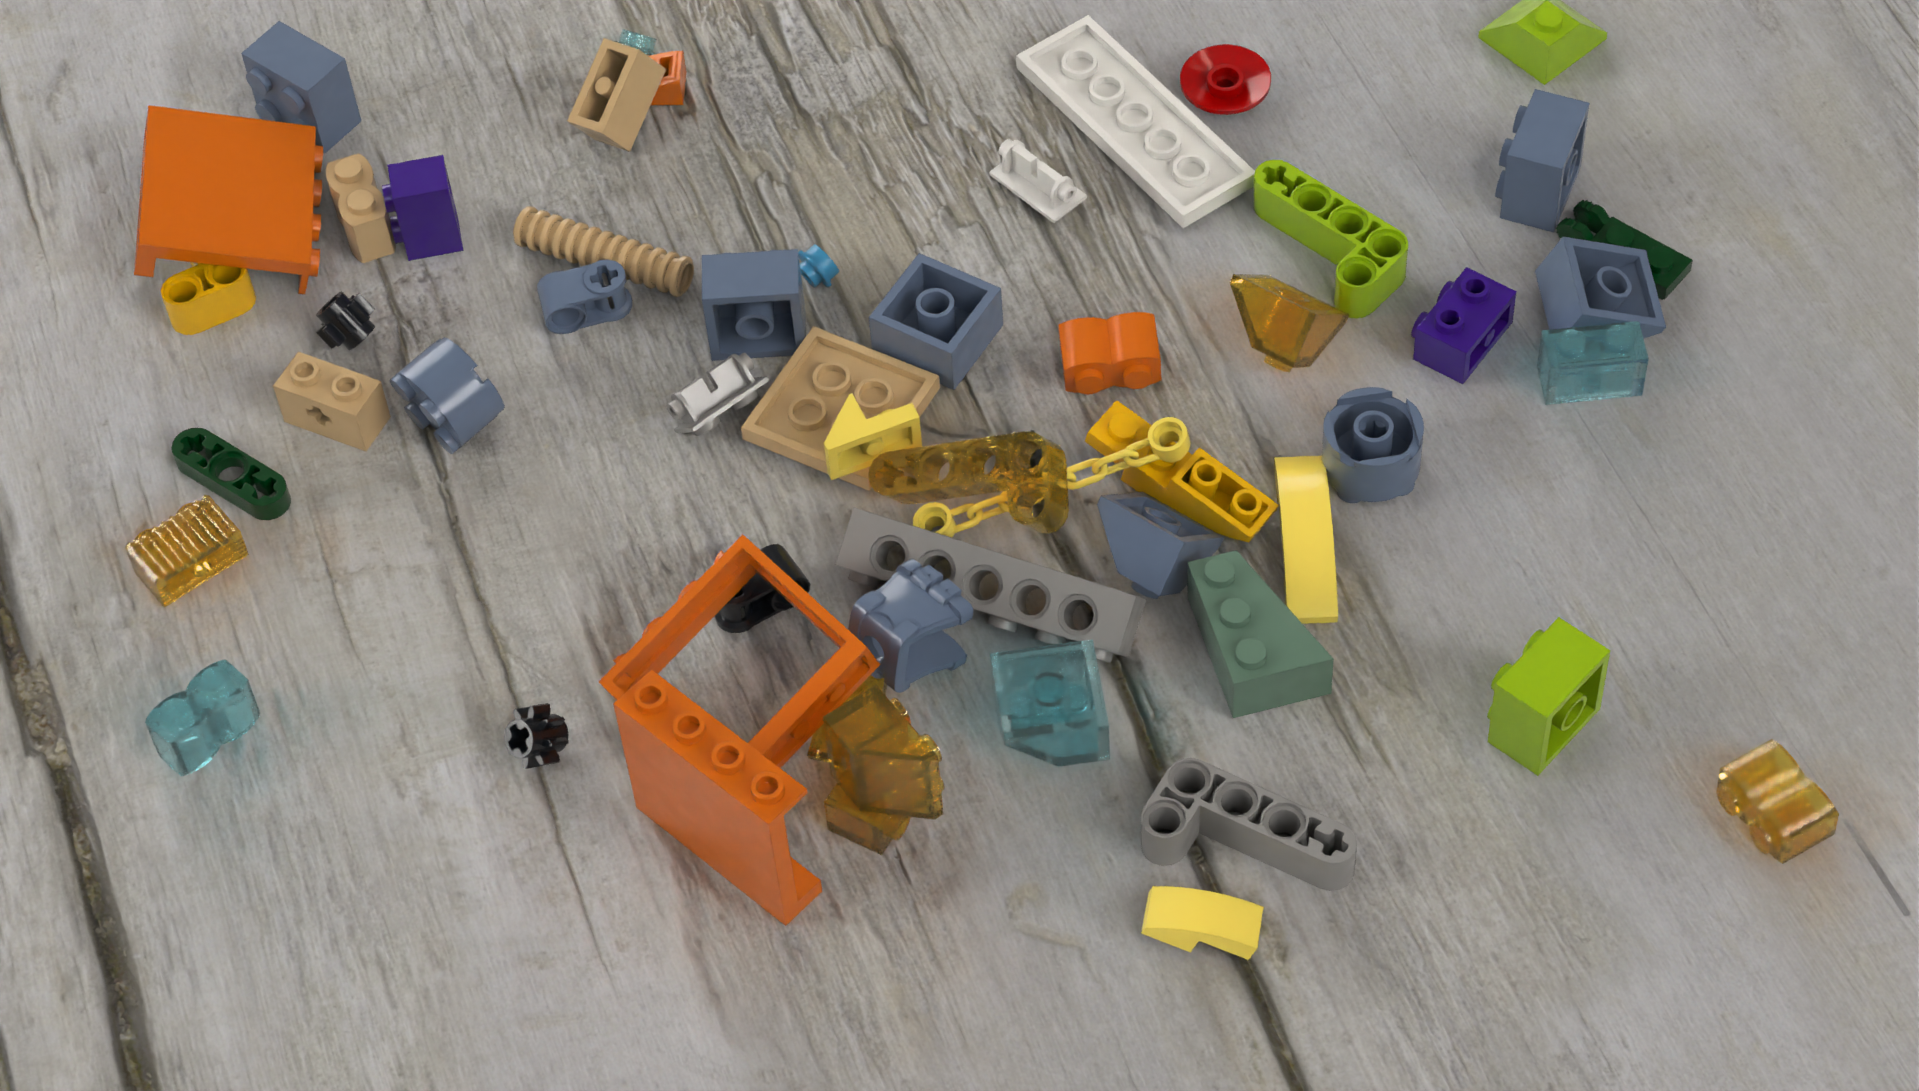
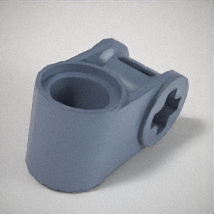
M609 259L599 260L574 269L555 271L541 278L537 284V292L548 330L556 334H569L585 327L618 321L629 314L632 308V296L628 289L624 287L626 274L622 265ZM602 273L606 274L608 285H604ZM612 296L614 303L613 309L610 308L607 297Z

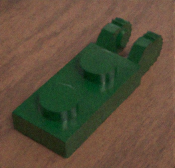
M1582 200L1573 209L1575 219L1573 220L1571 217L1568 219L1566 217L1556 228V233H1558L1560 238L1569 237L1646 250L1658 298L1661 300H1665L1691 271L1692 259L1612 216L1610 218L1603 207L1597 204L1594 205L1592 201Z

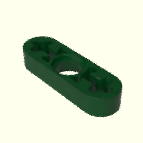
M203 428L186 429L174 438L171 449L177 467L183 474L259 520L276 519L289 509L291 496L286 481L282 475ZM203 449L205 451L207 459L209 460L208 464L205 457L199 454V452H201ZM229 467L244 469L243 473L234 480L224 481L218 478L220 473ZM254 484L257 490L264 494L261 498H258L256 489L253 487Z

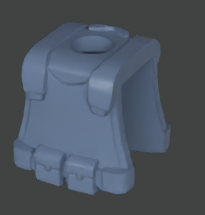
M909 559L898 565L896 572L883 586L875 592L871 591L864 594L855 602L850 614L848 630L868 647L881 664L871 676L876 679L883 678L884 683L898 693L906 691L911 683L924 676L944 669L953 671L966 662L967 654L943 630L962 625L972 619L973 607L961 596L962 590L948 578L943 580V574L932 566L927 565L923 568L914 559Z

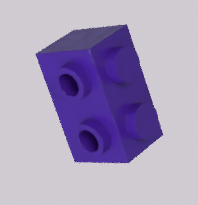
M438 155L387 165L390 184L382 185L387 213L396 212V216H390L395 244L404 243L408 261L464 251L458 214L444 156Z
M1466 267L1454 282L1448 281L1443 286L1437 303L1429 313L1422 312L1415 321L1411 332V337L1415 339L1413 360L1464 384L1513 323L1517 291Z

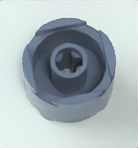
M443 337L432 343L390 379V383L404 400L410 402L404 409L412 421L421 429L430 424L436 429L433 434L437 441L447 452L453 454L504 410L505 405L492 382L488 378L483 382L474 371V368L478 365L453 341Z
M1379 387L1359 388L1342 395L1337 399V405L1330 412H1327L1323 423L1322 462L1326 467L1328 482L1337 490V495L1344 502H1382L1398 496L1408 495L1413 491L1421 466L1424 423L1418 408L1407 398L1406 403L1392 397L1393 391Z

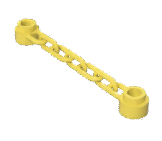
M1174 417L1159 419L1150 427L1148 438L1127 446L1125 450L1102 458L1088 459L1069 466L1061 473L1039 481L1033 480L1006 489L1000 495L976 504H964L949 510L942 503H927L916 511L913 517V526L929 531L937 526H943L940 530L935 531V533L952 538L955 533L974 527L982 520L1004 512H1016L1041 502L1043 498L1067 489L1075 490L1104 479L1106 475L1120 470L1143 466L1156 460L1170 463L1177 462L1186 455L1190 448L1191 442L1187 428L1181 420ZM1172 441H1176V442H1177V443H1176L1175 445H1173V446L1164 447V446H1165L1167 443H1169V442H1172ZM1150 445L1153 454L1139 459V453L1136 450ZM1123 458V462L1108 467L1107 463ZM1092 466V472L1095 475L1076 482L1074 472ZM1061 481L1060 485L1045 490L1044 486ZM1029 489V494L1032 498L1014 504V499L1011 495ZM998 503L999 507L983 512V508ZM967 512V517L970 520L956 525L953 516Z

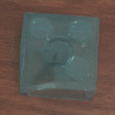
M1093 639L990 653L992 689L999 731L1005 746L1058 767L1110 760L1109 722Z

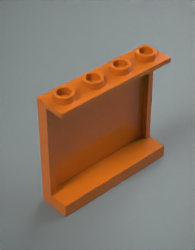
M148 105L143 143L134 275L153 277L156 258L298 274V294L305 295L309 276L317 277L320 261V249L312 248V241L318 242L321 228V214L313 213V207L320 206L322 194V180L314 179V173H321L323 161V146L315 145L316 126Z
M650 670L613 703L636 808L786 926L822 892L821 880L790 856L784 815L808 794L807 788L664 678Z

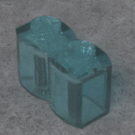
M224 659L210 664L197 673L185 691L175 693L161 701L150 712L145 724L159 757L180 776H186L209 763L217 754L222 744L232 742L248 732L257 722L261 713L249 680Z

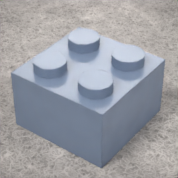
M280 21L241 53L247 71L246 80L252 88L256 102L255 110L262 120L316 126L315 145L323 146L324 154L361 122L344 57Z
M1535 89L1528 106H1519L1513 125V133H1516L1513 140L1505 139L1499 158V166L1506 167L1500 174L1495 192V197L1502 199L1501 219L1555 232L1581 168L1589 102Z
M798 249L702 255V305L712 361L725 360L732 354L739 356L742 353H746L750 358L792 356L806 337V311Z
M918 253L869 316L872 349L939 375L941 385L955 390L1003 326L1001 288Z

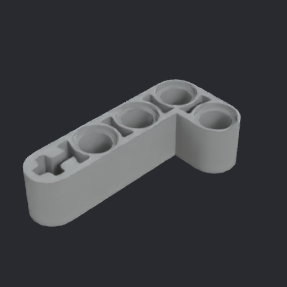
M1182 758L1174 762L1162 777L1141 813V849L1146 859L1153 864L1167 866L1180 862L1200 833L1320 889L1328 891L1340 890L1348 886L1355 874L1357 840L1353 831L1346 825L1199 759ZM1184 790L1197 791L1194 794L1182 793ZM1239 811V812H1243V813H1245V814H1243V815H1232V814H1229V812ZM1167 829L1173 832L1169 834L1157 833L1156 831ZM1285 832L1291 834L1292 836L1281 837L1277 836L1276 834Z

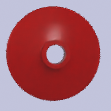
M1230 44L1213 45L1197 51L1186 60L1180 72V87L1186 99L1203 111L1220 115L1238 114L1254 108L1266 98L1271 87V71L1266 61L1248 48Z

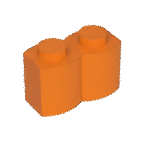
M1130 312L1108 319L1085 317L1068 320L1058 325L1066 391L1089 395L1112 386L1142 389L1162 380L1161 358L1154 314Z

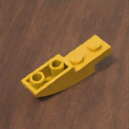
M1116 400L1087 432L1085 442L1102 455L1108 456L1125 450L1127 446L1148 438V431L1152 425ZM1169 442L1164 447L1173 446L1176 442ZM1150 445L1136 450L1139 453V459L1153 454ZM1200 447L1193 455L1187 452L1177 462L1170 463L1156 460L1143 466L1123 469L1121 477L1124 483L1136 491L1150 495L1210 530L1248 543L1279 507V504ZM1121 458L1119 460L1113 461V463L1118 464L1123 462L1124 460L1123 458Z

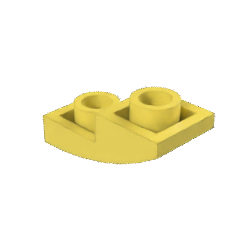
M1152 886L1148 892L1141 934L1190 953L1200 941L1249 960L1258 948L1264 907L1243 899L1206 890L1173 886Z

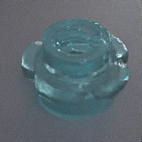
M622 29L618 43L639 49L649 56L657 54L653 52L657 39Z

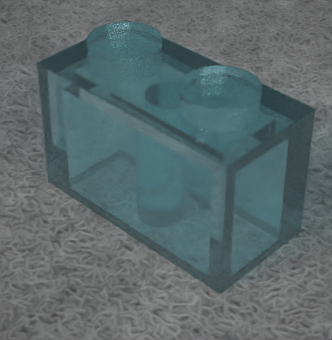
M1639 321L1542 330L1537 370L1545 405L1642 396L1649 358Z

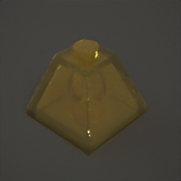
M1233 274L1230 281V286L1251 347L1266 354L1264 362L1282 371L1290 372L1292 368L1310 367L1345 325L1349 317L1348 313L1270 275Z

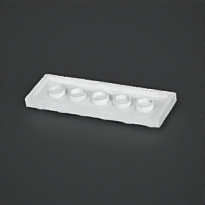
M1089 15L1016 55L1017 69L1182 228L1187 227L1254 187L1255 170Z

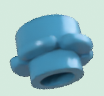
M816 244L806 252L800 250L798 252L799 259L802 261L800 263V271L804 279L813 287L818 286L821 282L826 287H830L832 285L830 283L831 279L839 273V269L833 260Z

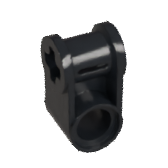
M771 544L761 549L767 557L807 593L810 591L811 584L783 546ZM756 573L715 615L717 625L724 631L742 633L777 613L791 609L794 606ZM741 607H744V611H745V617H744V618H742V615H741V609H740Z

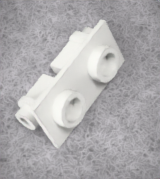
M1007 139L999 147L1002 163L992 169L989 175L1051 222L1055 223L1087 199V195L1074 186L1073 180L1070 177L1060 175L1047 164L1040 161L1035 155L1025 149L1024 143L1020 140L1012 141Z

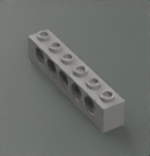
M853 507L835 564L851 570L848 577L849 580L877 588L879 579L888 581L896 570L891 571L888 567L887 555L892 547L900 544L905 551L904 562L914 559L923 568L927 565L934 568L939 561L947 559L952 568L949 580L962 590L961 596L972 605L973 609L990 614L987 624L1015 633L1019 623L1037 629L1034 639L1062 648L1066 638L1084 644L1081 654L1111 663L1114 653L1129 657L1147 599ZM994 573L999 583L998 591L991 599L984 600L979 593L980 582L986 575ZM1041 588L1046 596L1045 607L1040 613L1030 615L1026 609V598L1032 590ZM1089 603L1094 613L1093 621L1086 629L1078 630L1073 623V613L1079 605Z

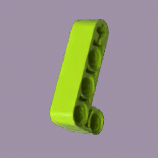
M1273 159L1261 163L1256 168L1253 202L1255 213L1267 223L1337 265L1334 305L1340 314L1356 319L1366 317L1373 313L1403 284L1406 278L1408 239L1404 233L1288 162Z

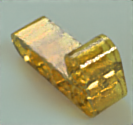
M1032 431L889 451L875 458L869 468L868 478L874 491L901 504L910 505L1007 491L1010 515L1015 521L1035 531L1045 534L1056 532L1065 524L1068 518L1069 501L1065 453L1058 444ZM1041 448V460L1035 467L1031 468L1030 458L1037 449ZM995 455V465L985 475V463L991 456ZM949 462L950 467L947 476L942 481H939L940 469ZM904 472L915 476V478L904 476ZM1044 497L1045 504L1042 512L1033 518L1032 511L1035 502Z

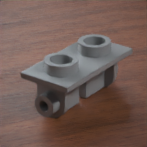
M742 353L739 356L736 354L730 355L727 359L706 372L715 387L713 390L710 391L701 377L671 395L672 401L666 405L667 410L675 420L680 418L683 420V423L674 428V431L676 433L694 432L696 436L710 431L721 422L718 415L731 406L734 410H737L754 401L759 396L756 389L770 380L767 376L753 378L750 371L754 369V364L746 353Z

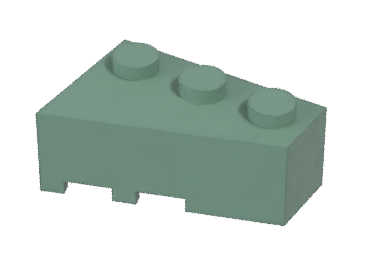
M1237 550L1188 562L1187 598L1233 718L1331 694L1334 659Z

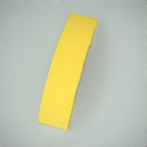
M1322 456L1274 457L1277 503H1279L1284 563L1285 605L1302 624L1338 622L1332 514L1327 472L1322 462Z

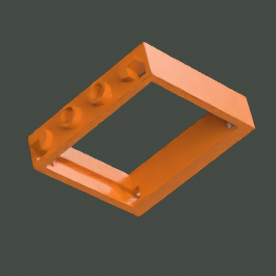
M742 534L725 553L721 550L717 554L714 564L698 580H694L684 587L678 597V601L662 617L654 619L647 625L643 631L642 638L627 653L616 657L613 660L616 664L598 682L614 699L618 700L650 670L658 674L739 590L758 573L839 647L834 655L748 742L749 745L781 768L881 664L864 643Z

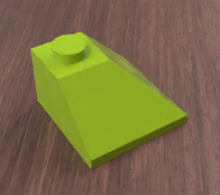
M1521 0L1480 30L1478 38L1545 85L1607 39V32L1561 0Z

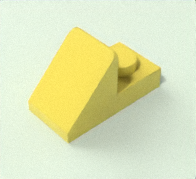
M852 393L849 394L824 442L827 472L830 479L840 478L922 448L920 417L914 405L910 403L896 409H888L877 416L866 419Z

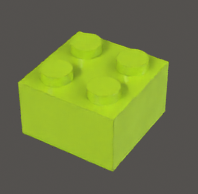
M1560 617L1545 632L1541 629L1537 630L1526 643L1523 655L1513 665L1510 663L1503 665L1492 681L1491 689L1494 690L1492 705L1487 714V718L1490 719L1487 742L1539 776L1600 710L1611 650Z

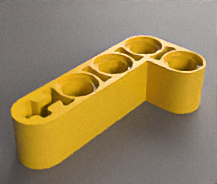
M190 262L191 268L169 277L161 287L162 299L171 325L176 332L183 335L201 333L243 315L254 306L256 301L255 291L246 268Z

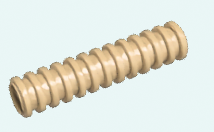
M532 206L525 207L517 216L514 224L513 235L517 246H528L532 251L540 250L545 255L553 254L557 259L566 258L569 263L575 264L579 262L581 266L589 265L599 260H613L622 265L625 270L626 280L631 279L634 284L644 283L650 289L657 287L658 291L662 293L670 291L671 295L675 297H681L688 290L693 279L694 265L693 260L689 256L680 257L678 253L673 251L667 253L661 247L654 249L648 243L641 245L636 239L628 240L623 235L615 236L611 231L602 232L598 227L589 228L587 224L582 222L576 224L570 218L563 220L560 215H550L548 211H538Z

